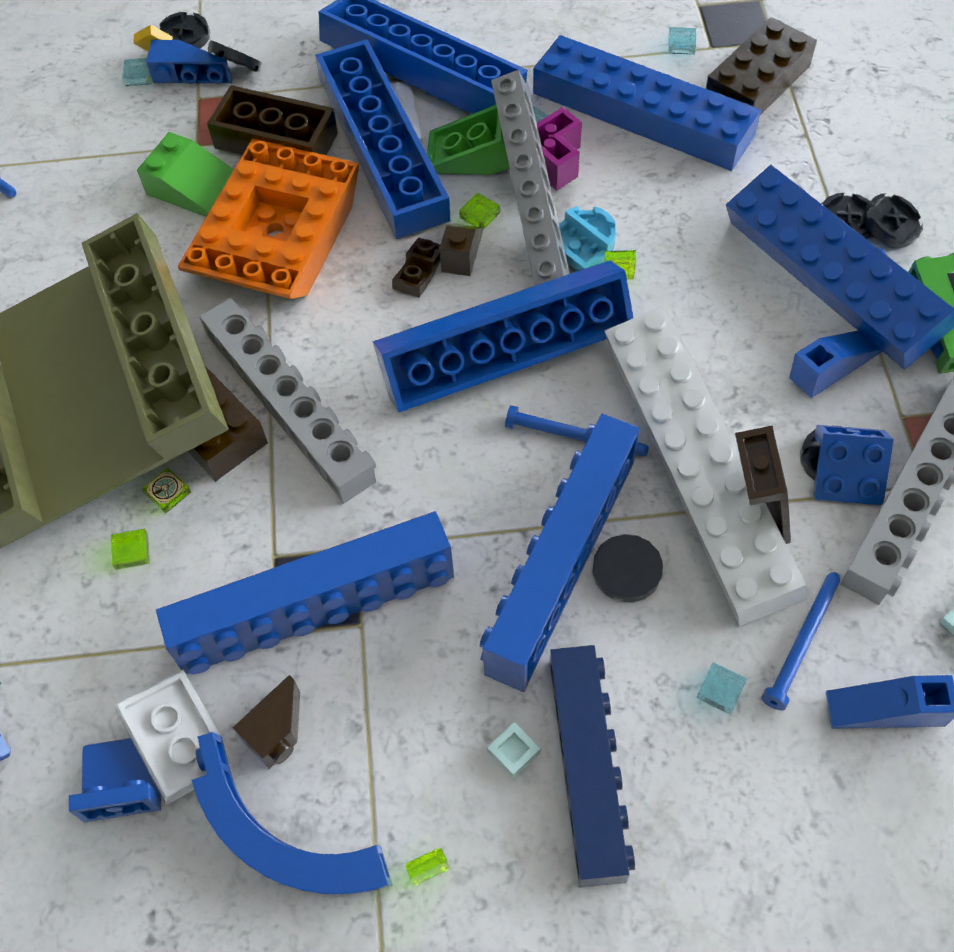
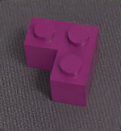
M564 107L536 123L550 186L556 191L578 178L580 152L577 149L581 148L582 122Z

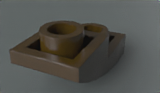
M418 237L406 252L405 264L392 279V289L420 298L440 264L439 248L441 244Z

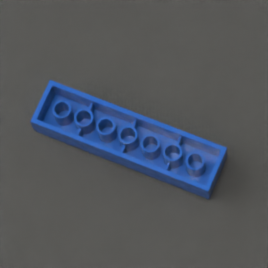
M336 0L318 11L319 41L336 49L368 39L384 72L469 113L474 114L496 105L492 79L519 70L526 83L527 69L376 0Z
M562 35L558 36L533 68V94L729 171L734 169L756 134L761 109Z
M368 39L316 54L319 80L395 238L399 239L450 222V198Z
M772 164L725 204L730 223L904 370L954 328V308Z
M609 260L372 341L389 399L397 411L402 412L606 340L605 330L633 319L626 272Z
M601 413L596 425H589L583 441L586 445L582 452L579 450L575 452L570 464L572 472L568 479L562 478L556 492L558 500L555 506H548L541 522L544 528L540 536L534 535L526 552L529 557L524 566L521 564L517 566L512 577L511 584L514 587L510 595H503L497 606L495 615L499 617L493 628L487 626L479 644L483 650L480 660L484 664L485 676L523 693L525 692L634 464L640 427Z
M434 511L156 609V614L166 650L181 671L184 670L186 675L189 673L200 674L207 671L211 665L222 661L231 662L239 660L247 652L258 648H272L278 645L280 640L291 636H305L314 631L316 627L327 623H341L349 615L360 611H374L385 602L396 598L398 600L407 599L413 596L416 591L429 586L432 588L440 587L446 584L449 579L454 578L451 546L437 512Z

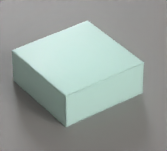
M513 722L487 747V752L514 779L540 754L541 748Z

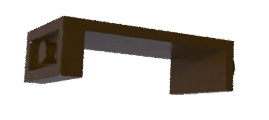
M773 426L736 432L735 438L750 506L765 503L785 543L789 544L791 543L788 491Z

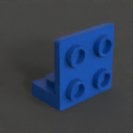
M816 425L814 438L820 444L813 492L814 498L816 500L882 505L885 498L894 439L885 430Z
M131 738L89 744L83 747L82 793L69 795L70 813L85 823L161 810V794Z

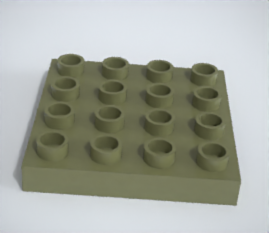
M138 213L81 243L88 263L86 268L0 313V549L229 430L157 236Z

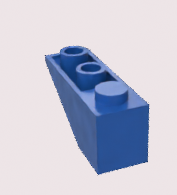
M180 40L151 41L146 63L153 83L232 84L227 59Z
M858 330L822 337L795 353L789 379L810 398H813L882 353V351Z
M952 675L909 676L827 690L825 692L831 729L946 727L954 719V681Z

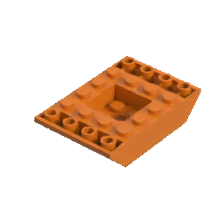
M252 138L178 264V269L288 299L308 295L352 209L359 163ZM273 231H282V233H278L275 236L269 235Z

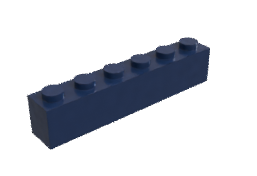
M595 645L550 649L549 663L579 888L627 883L630 876L629 871L635 870V858L632 845L625 846L623 830L629 829L626 805H619L617 790H622L623 784L620 767H613L611 752L617 751L614 729H607L606 715H611L610 698L608 692L602 693L600 680L605 679L603 657L596 658Z

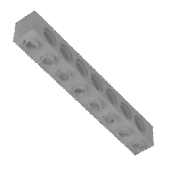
M517 70L492 79L491 82L532 276L536 286L568 275L570 272L530 92L520 71Z
M229 298L199 316L208 338L343 504L376 483L374 473L376 463L367 451L361 452L358 449L357 441L350 430H342L338 425L339 420L330 407L325 409L321 405V399L312 386H305L301 373L294 365L289 367L285 362V355L279 346L274 345L272 347L268 342L269 337L261 325L255 326L252 323L253 319L245 306L239 307L232 298ZM340 459H347L344 462H337Z
M954 376L840 585L880 605L886 594L893 597L903 580L902 577L897 575L901 567L909 568L917 553V550L912 548L915 540L922 542L931 526V523L926 521L928 515L935 516L945 499L939 495L942 488L949 490L954 482ZM891 532L899 534L901 538L894 536ZM876 558L884 560L888 565L879 563Z

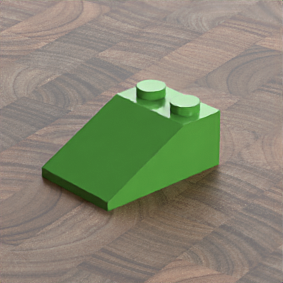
M496 105L430 130L427 155L437 174L492 175L510 169Z
M171 132L165 135L137 169L146 195L207 217L234 171L233 168L193 140Z

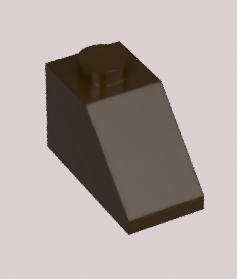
M456 223L446 225L439 248L441 272L471 276L483 234V227Z
M288 675L232 727L238 737L268 769L274 764L283 763L292 754L293 746L298 741L300 690L295 680Z

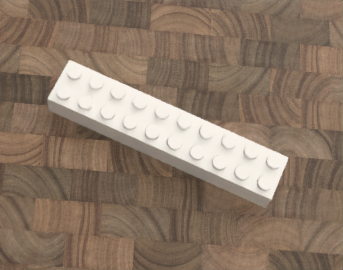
M663 305L605 330L612 356L739 626L806 600L807 584L766 504L761 503L750 506L738 449L665 306Z

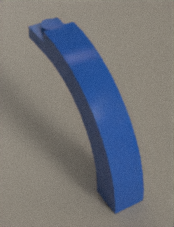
M210 732L197 737L200 748L195 750L196 760L202 772L206 771L207 774L192 780L198 802L218 837L246 865L280 884L314 893L356 894L393 886L382 847L379 845L348 853L319 854L298 849L272 835L253 817L243 803L231 774L222 736Z

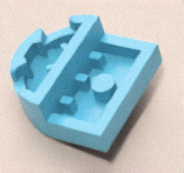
M579 206L565 211V220L559 223L567 263L577 271L607 261L613 253L616 239L615 220L613 217L599 207H593V210H579Z

